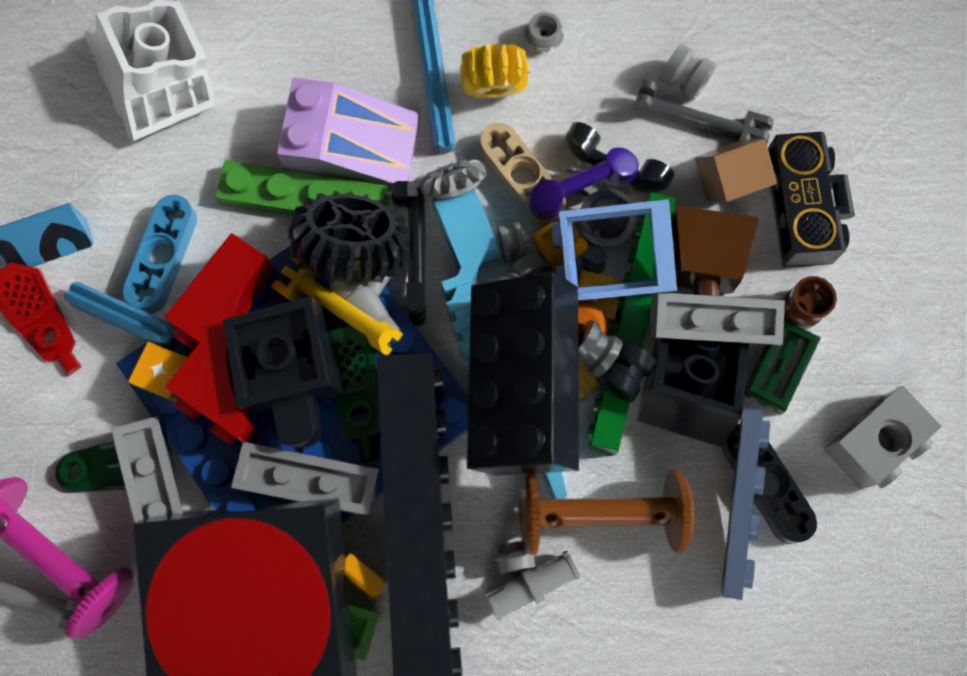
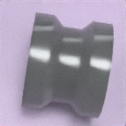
M589 320L578 331L579 362L587 366V371L592 376L600 377L610 368L619 355L623 344L622 340L615 335L607 336L601 332V327L597 322Z

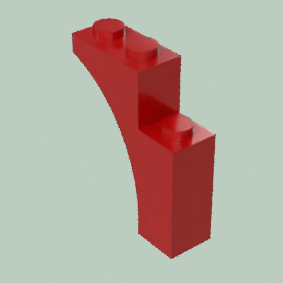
M233 233L227 237L164 316L175 328L171 336L192 350V353L165 386L166 389L178 396L173 405L194 420L200 413L214 422L208 430L229 445H232L236 439L252 443L260 431L252 421L249 413L237 407L223 319L248 313L256 297L275 272L266 255Z

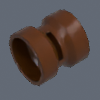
M808 276L801 279L782 299V301H785L784 319L803 329H809L818 324L835 308L837 296L832 284L818 276Z

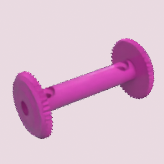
M19 477L1 479L0 539L79 605L66 624L65 634L71 639L84 638L92 634L118 610L133 587V572L128 567L121 568L114 573L112 572L110 576L108 575L100 583L17 513V509L21 507L20 505L27 495L28 485ZM85 587L88 588V595L84 593Z

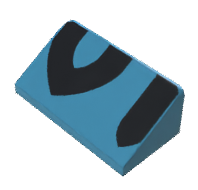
M71 203L0 226V257L6 265L12 262L35 267L90 248L94 243L87 219Z

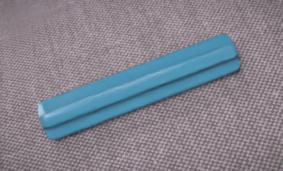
M71 283L69 290L64 292L65 301L69 302L72 307L150 343L167 347L170 345L171 339L174 338L171 334L175 331V328L169 322L83 283Z

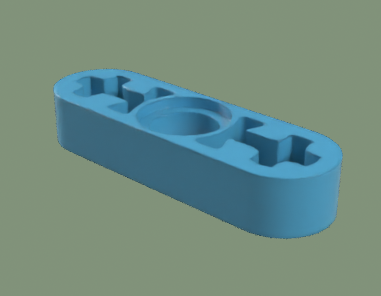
M168 195L160 199L155 205L123 287L125 301L129 305L149 314H154L165 306L197 223L195 210L182 196ZM178 209H180L184 217L182 219L175 218L173 223H171L167 218L168 214H176ZM170 230L177 237L176 239L169 236ZM159 245H169L171 247L172 253L166 262L162 264L151 263L150 254L155 247ZM146 269L154 273L152 278L145 272ZM150 286L155 291L152 297L145 296L142 301L137 295L139 289L146 290Z

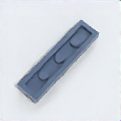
M743 408L739 423L721 585L722 596L725 598L742 600L744 588L752 589L755 560L747 559L749 541L757 542L760 527V514L752 513L754 494H763L765 467L757 466L759 448L767 449L770 435V421L762 420L763 410Z

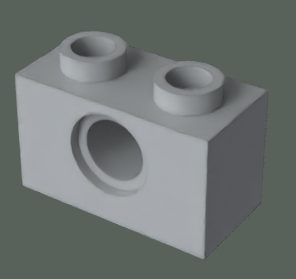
M902 385L881 397L830 442L824 450L860 490L875 485L884 488L901 475L902 470L898 466L908 457L914 460L932 447L934 442L930 437L942 426ZM879 432H883L890 439V451L885 450L880 445L878 440Z

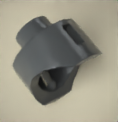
M614 188L600 189L590 194L584 200L580 209L631 204L633 201L624 192ZM636 215L579 221V226L583 235L590 242L602 247L615 246L624 242L632 234L636 224Z

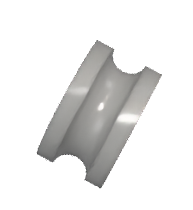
M513 223V226L509 229L505 228L504 225L497 226L504 263L511 262V258L514 256L519 257V259L525 257L526 247L520 223Z

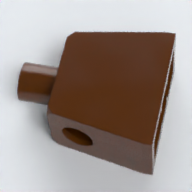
M677 206L671 220L677 287L693 289V295L720 296V293H733L744 277L759 217Z

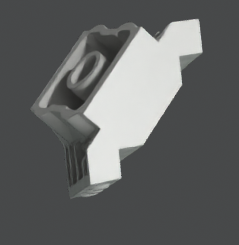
M155 0L148 5L136 8L114 6L106 12L96 13V26L84 31L89 53L95 56L99 76L106 83L117 115L123 118L126 135L129 139L135 141L146 135L153 134L160 129L174 125L185 118L192 117L216 105L212 83L205 70L207 58L179 1Z

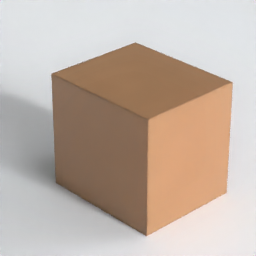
M765 138L744 139L695 157L708 201L729 202L777 184Z

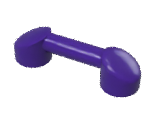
M622 147L610 149L605 161L559 182L549 179L536 184L529 196V210L539 220H552L559 215V211L562 209L563 198L604 179L619 186L631 183L638 171V160L628 149Z

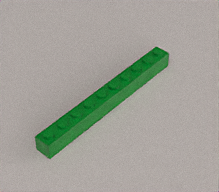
M650 192L647 201L642 200V202L669 199L670 218L672 220L676 202L675 197ZM642 214L641 224H636L633 239H637L636 248L631 247L627 263L632 265L630 272H625L623 282L654 279L648 214ZM652 293L619 297L616 312H620L618 322H613L610 336L615 335L620 340L628 341L640 348L643 347L651 312ZM602 389L600 398H595L592 408V414H596L594 425L589 424L585 440L590 441L588 449L616 455L619 452L630 402L616 398Z

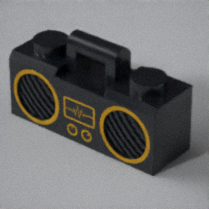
M824 132L776 134L768 147L777 181V184L770 186L782 265L783 267L833 264L846 252L850 240L849 229L846 224H841V220L855 216L848 175H829L835 166V151L833 147H827Z

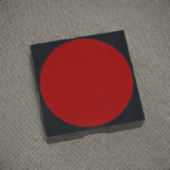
M339 498L278 503L252 511L217 509L157 515L133 523L146 676H357L352 622L344 596L346 561Z

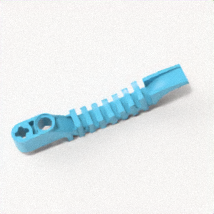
M474 189L452 198L432 200L437 221L459 272L457 276L441 281L442 294L446 301L447 315L452 323L453 334L458 342L460 356L463 361L468 360L465 362L468 378L471 285L477 283L486 263L500 258L497 241ZM562 472L541 473L551 499H565L567 492Z

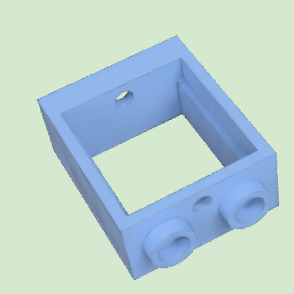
M669 199L559 211L560 221L551 222L554 248H563L564 265L556 266V273L578 287V301L677 291ZM648 214L654 279L578 287L572 222Z

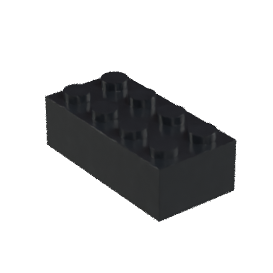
M553 271L471 285L467 469L492 475L579 471L578 287Z

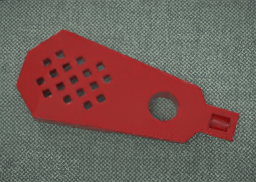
M12 262L0 269V312L19 331L45 362H57L67 377L82 368L72 353L76 344L74 336L42 271L38 268ZM50 331H55L56 337L54 341L45 344V335Z

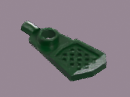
M352 326L331 330L344 395L335 397L333 400L347 438L357 441L362 462L379 458L375 437L380 432L375 348L369 344L364 334ZM357 408L368 410V418L362 423L352 420V414Z

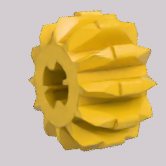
M501 42L494 45L486 44V46L473 47L470 51L462 54L460 77L464 93L475 98L485 97L491 99L496 97L503 98V96L508 95L514 96L516 93L522 92L527 88L528 73H530L529 61L526 59L525 50L517 45H503Z

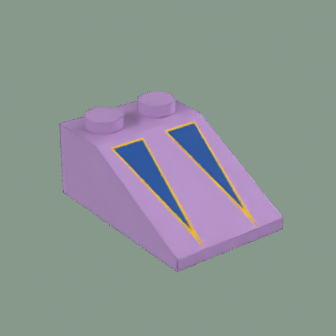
M292 78L277 155L283 169L385 185L391 189V185L396 181H409L420 115L417 112L336 83Z

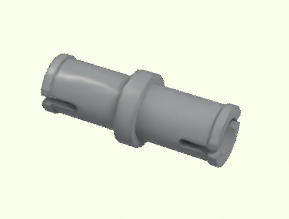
M564 551L561 555L532 570L529 568L520 570L521 576L484 594L499 621L502 617L532 601L539 604L545 600V594L574 579L580 578V575L571 556L567 551Z

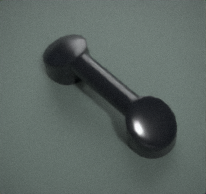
M572 123L566 133V141L573 155L580 162L591 166L606 160L607 154L596 149L601 140L599 133L585 123ZM647 159L640 171H637L635 179L629 185L639 192H660L669 187L675 174L667 164L656 159Z

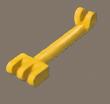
M291 257V259L299 266V261ZM285 266L281 273L288 277L291 282L286 286L283 282L275 279L270 286L290 301L301 299L304 294L312 296L324 308L367 336L369 344L384 355H389L392 351V348L388 346L390 340L393 338L398 342L403 333L387 322L376 321L312 277L311 269L304 270L300 268L298 272H295L288 266Z

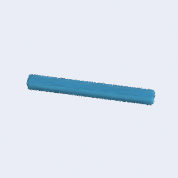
M412 0L434 150L437 153L452 152L456 148L434 0Z

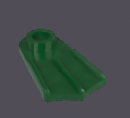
M114 441L70 452L63 456L57 464L55 471L56 480L67 491L126 490ZM79 463L81 465V473L78 477L72 479L69 474L70 469L74 464Z

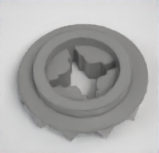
M474 159L469 161L462 160L456 163L451 162L446 166L438 167L435 171L428 172L419 184L424 196L433 197L434 199H447L473 190L486 177L487 173L484 164L480 163V161Z

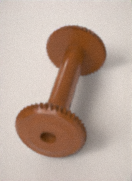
M671 470L666 475L667 478H665L663 497L539 499L538 480L535 473L526 474L521 480L518 504L522 546L529 555L538 554L540 527L665 525V534H667L672 551L683 552L690 544L694 531V503L690 484L680 471Z

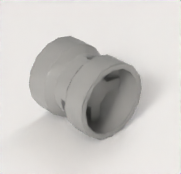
M680 44L664 67L660 80L670 86L680 82L679 86L683 88L684 94L695 100L706 86L717 64L707 58H695L693 60V50L684 44Z

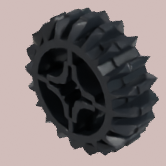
M333 191L330 196L319 193L316 199H304L303 206L295 208L288 231L292 258L299 261V268L304 270L311 269L312 277L314 278L327 277L329 284L334 281H342L347 287L351 282H358L366 287L369 280L382 283L385 276H395L397 269L401 268L404 260H406L410 236H408L409 228L405 226V217L397 215V208L393 206L385 207V202L382 199L372 200L369 198V194L358 196L354 195L352 191L349 194H340L337 191Z

